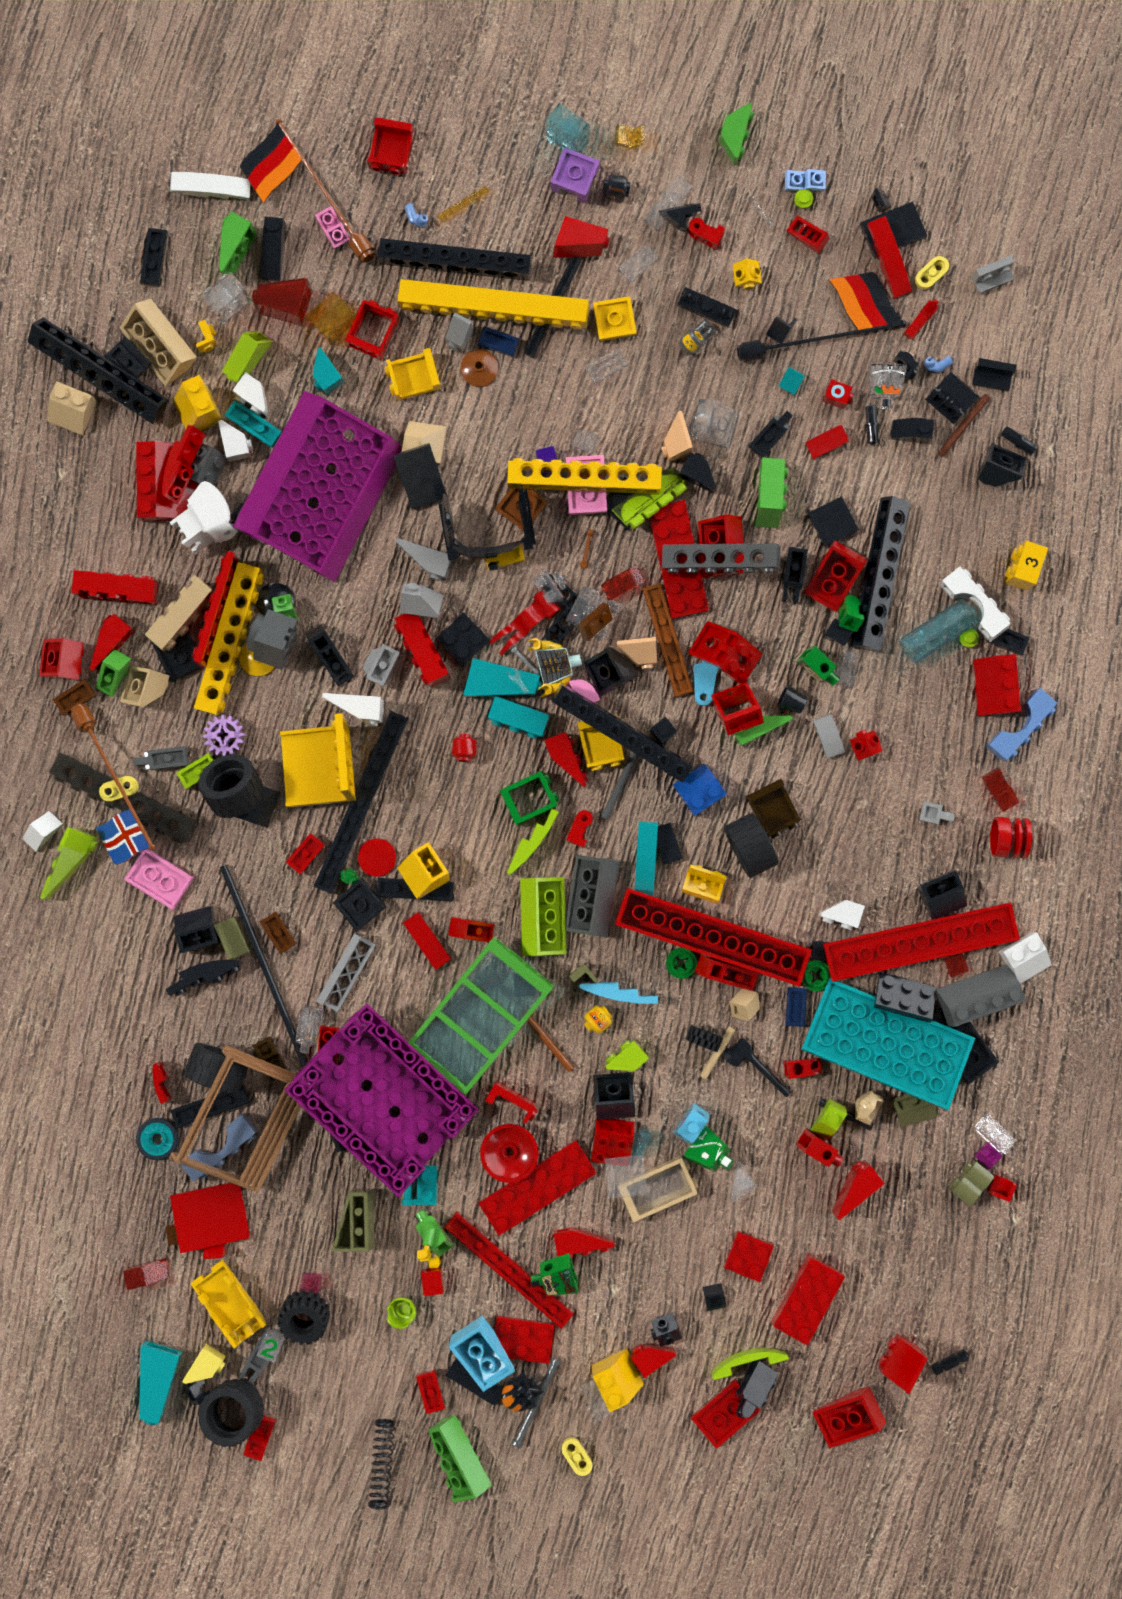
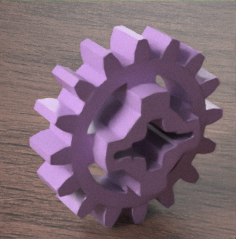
M221 715L220 720L215 716V722L208 721L210 727H204L207 734L203 735V738L208 739L204 743L206 746L211 745L209 751L213 752L216 750V755L219 756L222 752L223 756H225L228 752L232 755L235 754L234 749L241 750L238 745L239 743H245L241 740V737L246 736V734L241 733V730L244 729L243 726H237L240 722L239 720L233 721L232 716L226 719L225 715ZM228 724H231L236 731H231ZM219 725V728L213 732L215 727ZM224 731L228 734L225 740L220 737V735L224 734ZM233 739H236L235 742L230 746V743L233 741ZM213 740H217L221 748L217 747Z

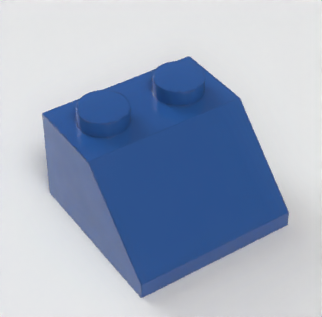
M705 764L689 773L683 783L677 781L673 784V787L693 817L727 795L717 778Z

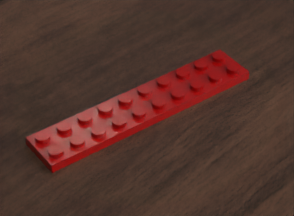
M1008 902L824 943L823 947L830 977L833 982L1020 940L1012 903Z

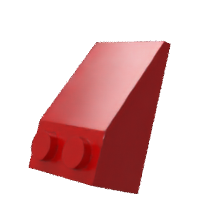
M835 540L805 589L804 594L837 612L868 559Z
M865 1160L862 1162L858 1161L851 1167L852 1170L849 1172L831 1212L839 1221L885 1184L872 1166Z
M896 1334L888 1343L887 1348L889 1349L886 1355H882L879 1360V1370L902 1390L910 1394L928 1358L917 1344Z
M869 1386L850 1392L812 1411L829 1448L880 1432L886 1424V1420Z

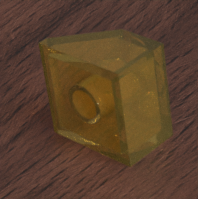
M332 292L311 310L305 318L331 345L351 327L356 313L341 297Z

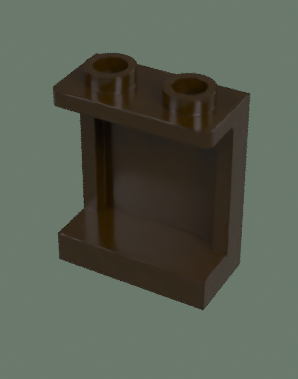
M782 779L746 796L753 813L758 818L767 836H771L772 839L783 834L781 830L787 827L791 830L799 826L798 821L802 820L784 788Z

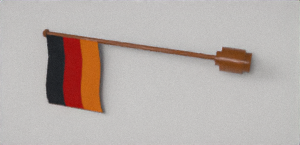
M277 119L274 129L265 140L246 156L240 165V169L262 202L265 203L270 194L290 177L302 161L351 234L349 246L358 260H361L363 263L370 261L375 256L374 248L363 233L353 232L282 125V120Z

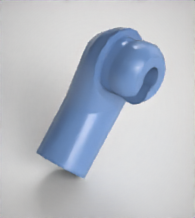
M412 203L404 206L411 224L418 227L427 225V215L416 214Z

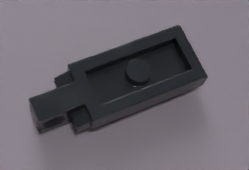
M786 411L781 418L778 416L773 417L749 444L748 448L761 459L762 457L764 458L790 427L787 423L793 415Z

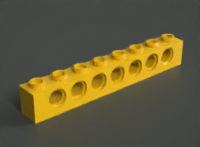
M514 458L513 461H508L507 485L508 488H519L521 483L523 489L660 494L662 467H658L657 464L639 466L637 463L620 465L617 462H610L606 465L597 461L581 464V461L562 463L561 460L543 462L541 459L524 461L521 458ZM525 470L533 472L529 477L523 476L522 473ZM543 471H550L552 473L548 478L541 475ZM567 471L571 476L569 478H562L560 474ZM582 472H587L590 477L582 479L579 475ZM606 473L609 475V478L602 480L599 478V475ZM626 474L628 479L621 481L618 479V475ZM643 474L647 477V480L639 481L637 476Z
M241 562L237 563L194 705L196 710L219 716L220 712H224L226 706L224 699L231 689V683L229 682L237 669L235 662L241 656L242 647L240 646L242 639H246L248 633L246 626L253 616L251 609L253 603L256 604L258 600V586L262 585L264 580L263 571L258 567ZM251 581V587L244 590L242 587L243 583ZM240 599H245V606L238 608L237 602ZM239 617V625L232 626L233 618ZM230 635H234V642L232 644H227V637ZM228 653L229 660L222 663L221 656ZM223 672V679L216 681V673ZM212 690L218 691V696L215 699H210V692Z

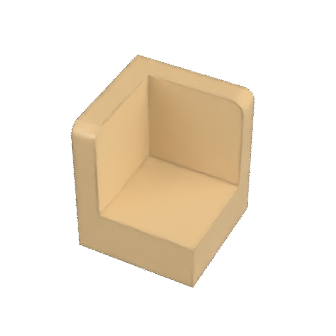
M740 989L730 1001L732 1017L750 1021L760 1009L758 993Z

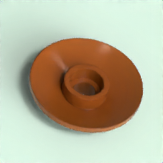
M477 349L470 351L464 356L460 370L463 379L468 384L475 387H484L492 383L496 378L498 363L490 352ZM480 363L483 366L481 369H477L475 367L476 364Z

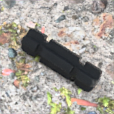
M962 1349L957 1352L958 1354H952L942 1359L940 1363L932 1364L933 1372L935 1375L943 1373V1370L947 1371L959 1365V1362L968 1361L969 1356L967 1352Z

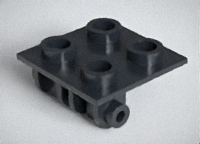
M950 372L925 400L954 425L979 396Z

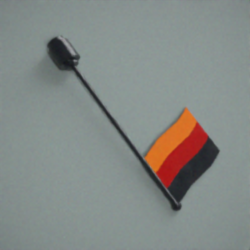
M873 272L828 279L838 293L846 314L857 330L782 343V345L765 346L760 340L742 342L741 345H737V355L739 361L743 360L744 362L762 359L763 354H766V350L899 326L904 328L906 321L901 320L895 312L882 283Z

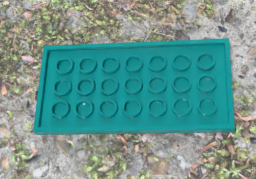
M829 978L801 1050L948 1111L975 1038L933 1020L931 1023L876 1009L874 1008L875 996L838 981L832 982L831 978Z

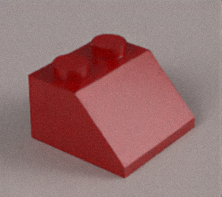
M65 638L44 639L39 677L79 680L81 658L84 654V642Z

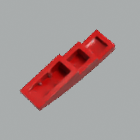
M886 216L869 222L867 227L881 262L880 268L893 298L896 299L912 292L899 248Z

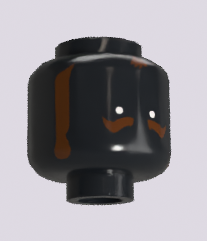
M610 174L608 180L604 179L602 191L606 192L607 199L623 201L625 197L628 198L631 182H628L626 176Z

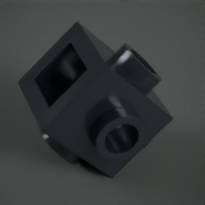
M673 1312L651 1320L653 1329H650L654 1341L658 1340L661 1347L682 1339Z

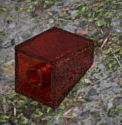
M307 278L258 284L257 290L253 291L252 301L260 315L303 326L313 290Z

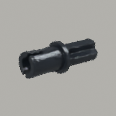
M868 405L865 407L866 424H864L867 430V444L879 443L878 426L880 425L877 421V406Z
M1008 426L1001 433V436L1013 443L1015 448L1019 447L1030 456L1038 447L1026 439L1024 434L1020 435Z

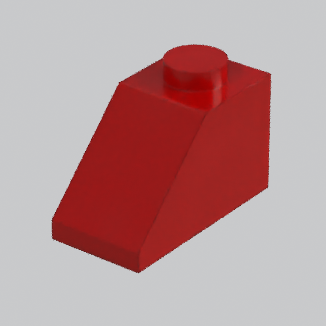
M451 917L448 936L489 943L492 940L495 924Z
M645 1343L643 1346L642 1344L637 1345L632 1349L631 1353L632 1361L644 1378L677 1356L674 1348L661 1347L660 1345Z

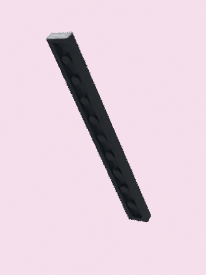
M390 711L356 788V801L350 802L313 887L330 894L333 893L340 873L344 868L407 725L408 718Z

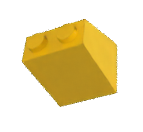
M200 375L181 383L173 403L185 429L189 424L202 431L223 420L208 386Z
M627 1348L592 1365V1376L609 1413L627 1405L644 1385Z

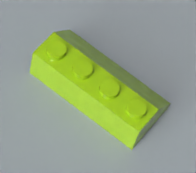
M564 877L520 878L522 956L566 954Z

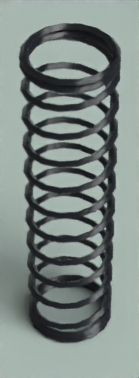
M377 1419L374 1423L377 1427L381 1428L393 1427V1430L390 1431L374 1430L378 1434L389 1433L393 1435L390 1439L380 1437L373 1439L378 1442L389 1441L392 1443L389 1447L373 1446L374 1449H389L391 1451V1454L388 1455L381 1453L372 1454L373 1457H388L391 1459L387 1463L381 1461L371 1462L372 1465H388L390 1467L387 1471L381 1469L371 1470L372 1473H387L390 1475L386 1479L381 1477L370 1478L371 1481H387L389 1483L385 1487L380 1485L369 1486L371 1489L388 1490V1493L385 1495L380 1493L369 1494L370 1497H386L388 1499L387 1501H369L368 1506L376 1510H383L389 1507L388 1502L390 1499L387 1495L390 1493L388 1487L391 1483L388 1479L392 1476L389 1473L392 1470L389 1464L393 1461L390 1457L393 1454V1450L390 1448L394 1446L391 1440L395 1437L391 1432L395 1430L394 1426L396 1425V1422L391 1419Z

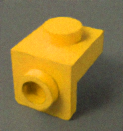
M204 319L198 322L205 337V340L196 344L200 353L209 352L217 346L214 338L216 332L212 324L208 325Z

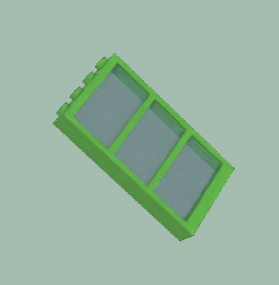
M494 936L408 1043L461 1093L466 1095L555 985Z

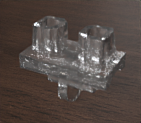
M544 568L540 571V575L533 580V583L538 590L546 585L549 587L550 591L543 595L548 605L556 601L561 602L564 599L557 585H559L561 590L565 589L566 586L563 581L567 577L565 574L559 577L555 571L551 574L555 579L553 581Z

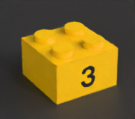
M1029 541L1018 545L1017 549L1014 548L1011 555L1012 565L1011 567L1008 566L1005 573L1007 578L1006 584L1024 590H1029L1036 585L1048 548Z

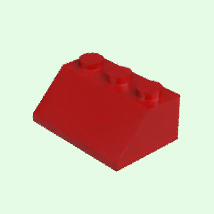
M725 514L698 521L699 544H743L742 516ZM706 555L700 556V561L702 564L706 560ZM725 555L718 556V564L724 562ZM738 555L736 557V563L743 562L744 555ZM701 570L702 578L726 577L744 573L743 570H736V573H724V570H717V573H705V570Z
M1016 654L974 659L978 716L1006 715L1021 712Z

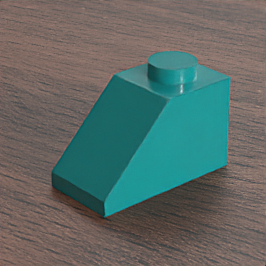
M321 347L318 348L313 370V377L315 379L313 384L319 392L323 391L325 395H328L342 385L344 381Z

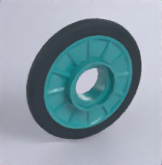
M163 1118L147 1120L140 1126L136 1136L139 1151L151 1160L168 1158L172 1151L176 1150L179 1140L175 1126ZM154 1134L162 1136L161 1144L158 1145L153 1142L152 1137Z

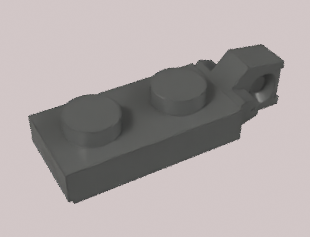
M187 747L149 750L144 752V757L134 758V765L145 766L146 770L188 766Z

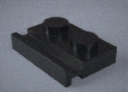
M126 336L106 354L114 364L137 379L152 365L151 361Z

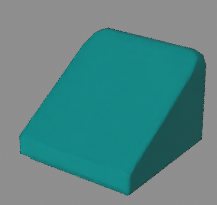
M788 367L778 387L795 395L805 376Z

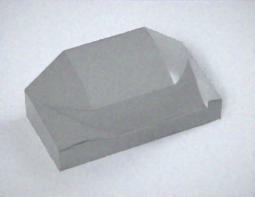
M384 644L380 648L372 649L363 666L367 674L366 679L384 687L398 662L400 652Z

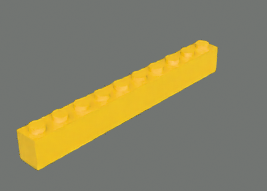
M404 279L400 280L398 304L400 308L406 311L417 309L424 313L436 311L442 315L457 313L463 317H469V315L477 316L479 319H488L490 317L498 321H507V319L514 320L516 323H525L526 321L533 322V324L539 326L552 324L553 327L557 328L563 326H570L576 330L587 328L589 300Z

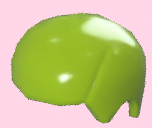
M407 1297L393 1299L387 1307V1322L393 1328L400 1330L408 1327L416 1317V1307L412 1300Z

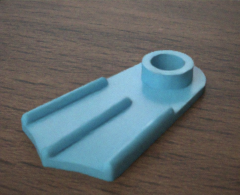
M706 662L694 664L695 701L701 706H706L712 701L711 695L714 691L718 667ZM705 694L707 699L702 701L700 695Z

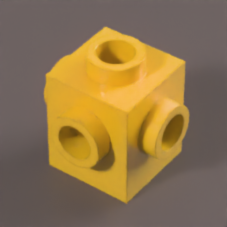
M746 258L732 264L735 287L743 288V290H752L756 285L762 283L759 261Z

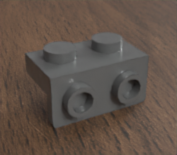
M202 443L190 467L194 469L190 480L199 485L204 481L214 485L227 461L226 456L215 448Z

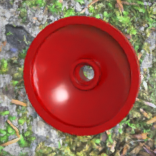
M502 1124L493 1128L485 1136L480 1149L481 1162L485 1171L492 1178L505 1183L518 1182L525 1179L534 1170L538 1161V1145L534 1136L526 1128L516 1124ZM508 1148L513 1149V1154L508 1155L506 1150Z

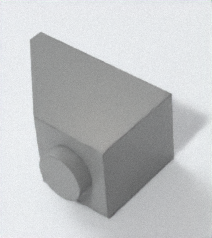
M454 313L445 340L448 348L456 352L458 350L463 352L473 335L472 321Z

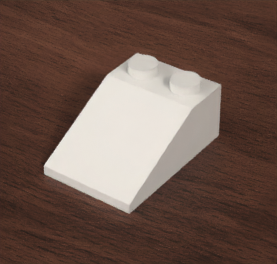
M322 694L325 700L364 722L366 726L377 727L378 723L383 724L384 700L381 697Z

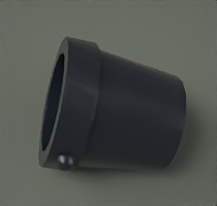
M791 684L786 685L779 697L777 707L780 711L785 709L800 714L806 705L807 696L793 689Z

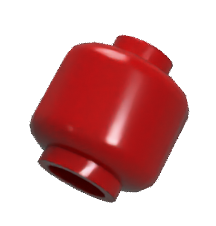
M459 734V737L454 738L452 741L451 754L458 762H471V759L476 757L477 741L471 738L470 734Z

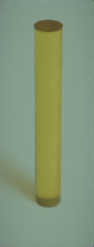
M481 187L438 214L439 220L442 222L489 192L487 187Z

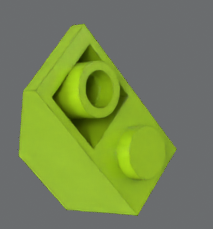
M627 1040L619 1047L621 1049L620 1052L616 1055L612 1053L606 1058L605 1061L607 1063L605 1067L607 1070L636 1071L649 1057L634 1040L631 1042Z

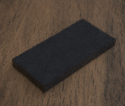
M941 1007L933 1013V1021L975 1038L961 1076L967 1085L999 1063L971 1022L952 1027L947 1025Z

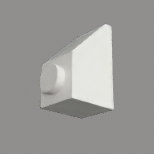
M223 420L218 421L228 461L232 462L252 457L250 452L253 451L251 439L248 440L245 434Z

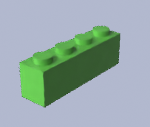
M456 1415L443 1418L428 1430L435 1451L441 1456L440 1466L442 1470L446 1471L448 1477L446 1480L447 1486L452 1488L453 1495L451 1498L453 1503L476 1499L492 1486Z

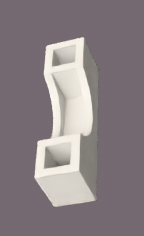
M958 567L942 580L940 586L952 600L967 598L979 606L982 619L978 629L989 642H992L1009 628L1011 624L1009 622L1010 619L1006 613H1001L998 610L997 604L992 598H988L984 594L983 587L978 583L975 584L971 579V574L966 569L963 570L961 567Z

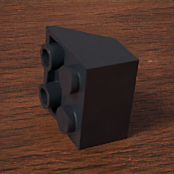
M951 870L916 885L931 920L968 906L964 887L956 870Z
M212 905L174 916L175 936L180 954L221 943L214 927L216 919Z

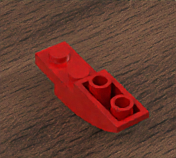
M189 424L181 440H175L163 476L162 496L175 504L179 503L194 472V469L190 467L206 436L205 433Z

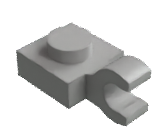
M923 801L919 821L938 825L940 819L953 822L955 814L942 811L943 805Z

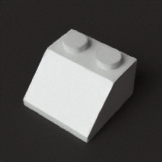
M1030 932L1021 937L1020 940L998 951L1020 984L1052 965L1047 949L1037 932Z

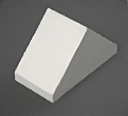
M48 811L29 825L22 839L37 852L63 823Z

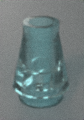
M639 1128L635 1132L633 1156L643 1158L654 1139L652 1131Z

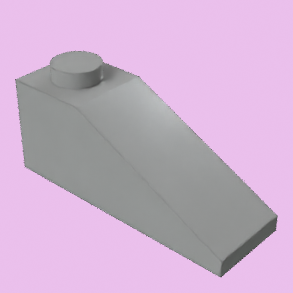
M397 538L398 546L430 575L431 579L441 581V579L446 580L452 560H448L447 553Z

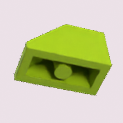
M829 1098L810 1131L828 1140L839 1129L847 1115L846 1107Z

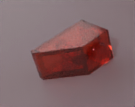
M166 1258L129 1266L123 1271L127 1290L144 1287L170 1277Z

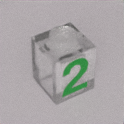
M268 1329L256 1356L275 1363L285 1341L284 1335L277 1329Z

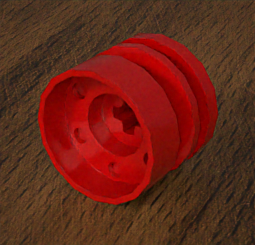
M994 817L990 831V850L992 856L1008 857L1011 850L1013 858H1018L1019 856L1020 858H1028L1033 837L1030 819L1023 818L1020 820V818H1014L1011 826L1009 817Z

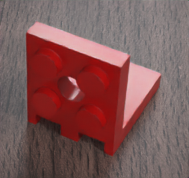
M709 621L706 622L688 652L692 657L718 667L739 685L746 683L762 656V653L739 633Z

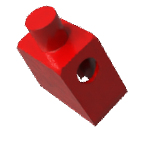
M804 1129L795 1144L804 1153L827 1167L831 1164L839 1167L843 1162V1157L838 1155L839 1150L807 1129Z

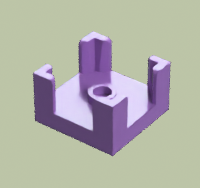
M564 147L551 179V191L560 193V189L576 194L577 201L586 204L592 181L599 172L600 161Z

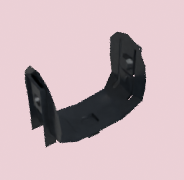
M521 483L518 488L524 536L520 541L495 547L467 548L455 538L451 506L447 495L443 494V499L438 505L448 560H456L461 554L466 557L485 556L486 558H493L501 553L517 549L522 543L524 550L533 549L536 541L527 488L523 489ZM499 561L488 564L490 571L498 569Z

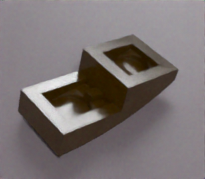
M270 1036L252 1045L259 1059L288 1070ZM269 1076L271 1081L276 1080V1078Z

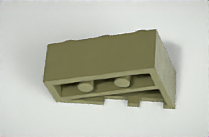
M354 1189L348 1192L331 1252H369L375 1248L374 1189Z

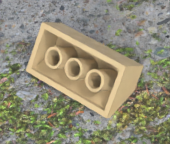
M152 299L135 303L120 326L125 336L151 361L152 365L150 368L165 386H168L189 370L197 358Z

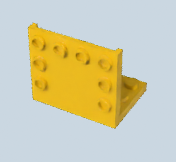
M342 713L334 714L335 720H332V726L280 731L287 808L356 801L350 726Z

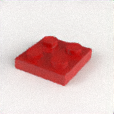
M737 1230L723 1267L761 1282L774 1245Z

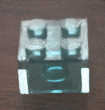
M558 103L546 119V136L552 144H558L562 147V150L565 147L580 153L589 141L590 125Z

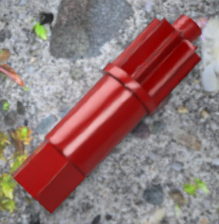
M929 300L923 309L920 310L918 316L904 332L907 338L913 340L926 322L931 319L938 309V300Z

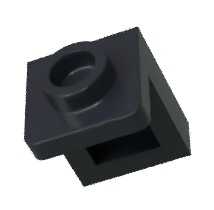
M900 350L893 362L897 365H904L900 367L908 372L902 382L906 383L908 378L912 381L918 370L916 368L919 363L914 360L910 353Z

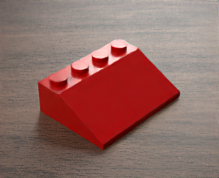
M136 442L137 518L142 522L172 521L188 509L187 499L190 498L198 487L196 482L189 480L178 504L162 496L163 476L170 451L174 444L172 442Z

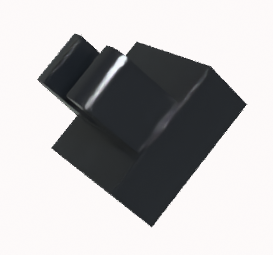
M204 1381L190 1384L184 1388L193 1405L201 1404L204 1397L210 1392L209 1390L200 1391V1387L205 1384Z

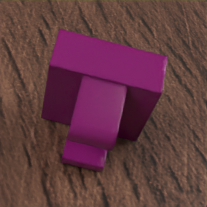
M986 1142L974 1154L988 1170L1003 1157L989 1142Z

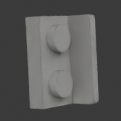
M1012 255L976 269L972 279L978 293H983L1014 279L1010 269L1014 263Z

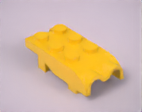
M222 1259L210 1268L212 1270L211 1273L205 1277L203 1274L190 1284L198 1294L197 1298L202 1305H205L214 1322L235 1349L261 1327L266 1326V1322L256 1304Z

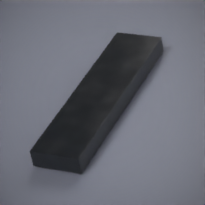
M377 877L376 894L378 897L416 899L404 879ZM446 882L420 899L453 901L454 882Z
M245 1084L241 1086L238 1094L218 1093L206 1118L250 1103ZM205 1098L170 1110L176 1129L194 1122Z

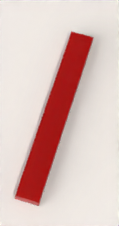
M457 1211L445 1224L444 1228L558 1327L562 1329L574 1315V1312L554 1295H547L543 1285L533 1287L531 1275Z

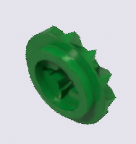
M686 948L674 949L666 958V968L675 978H687L696 969L695 955ZM676 956L681 960L688 958L684 963L687 970L681 966L674 969L678 963Z
M809 961L801 981L803 985L811 991L825 989L829 978H831L828 966L822 961ZM818 970L820 972L819 976L823 980L815 979L812 981L813 976L809 971L817 972Z

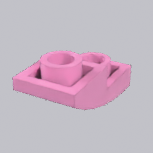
M332 206L315 215L334 249L350 240Z

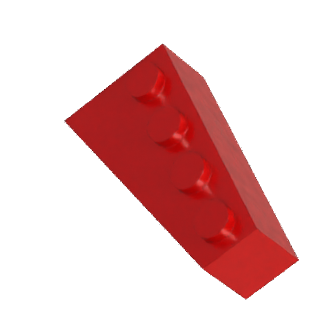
M73 570L71 593L80 599L157 605L159 583L153 580L151 576L137 578L130 574L120 576L108 572L97 573L94 571Z
M404 613L394 618L396 621L394 627L398 635L402 634L405 638L402 642L407 652L411 650L414 656L411 658L416 669L420 667L423 673L420 677L424 685L428 684L432 688L451 678L419 615Z

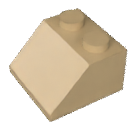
M56 381L49 398L47 422L83 436L97 400L90 394Z

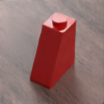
M565 216L554 244L553 257L601 256L603 249H607L609 245L608 229Z

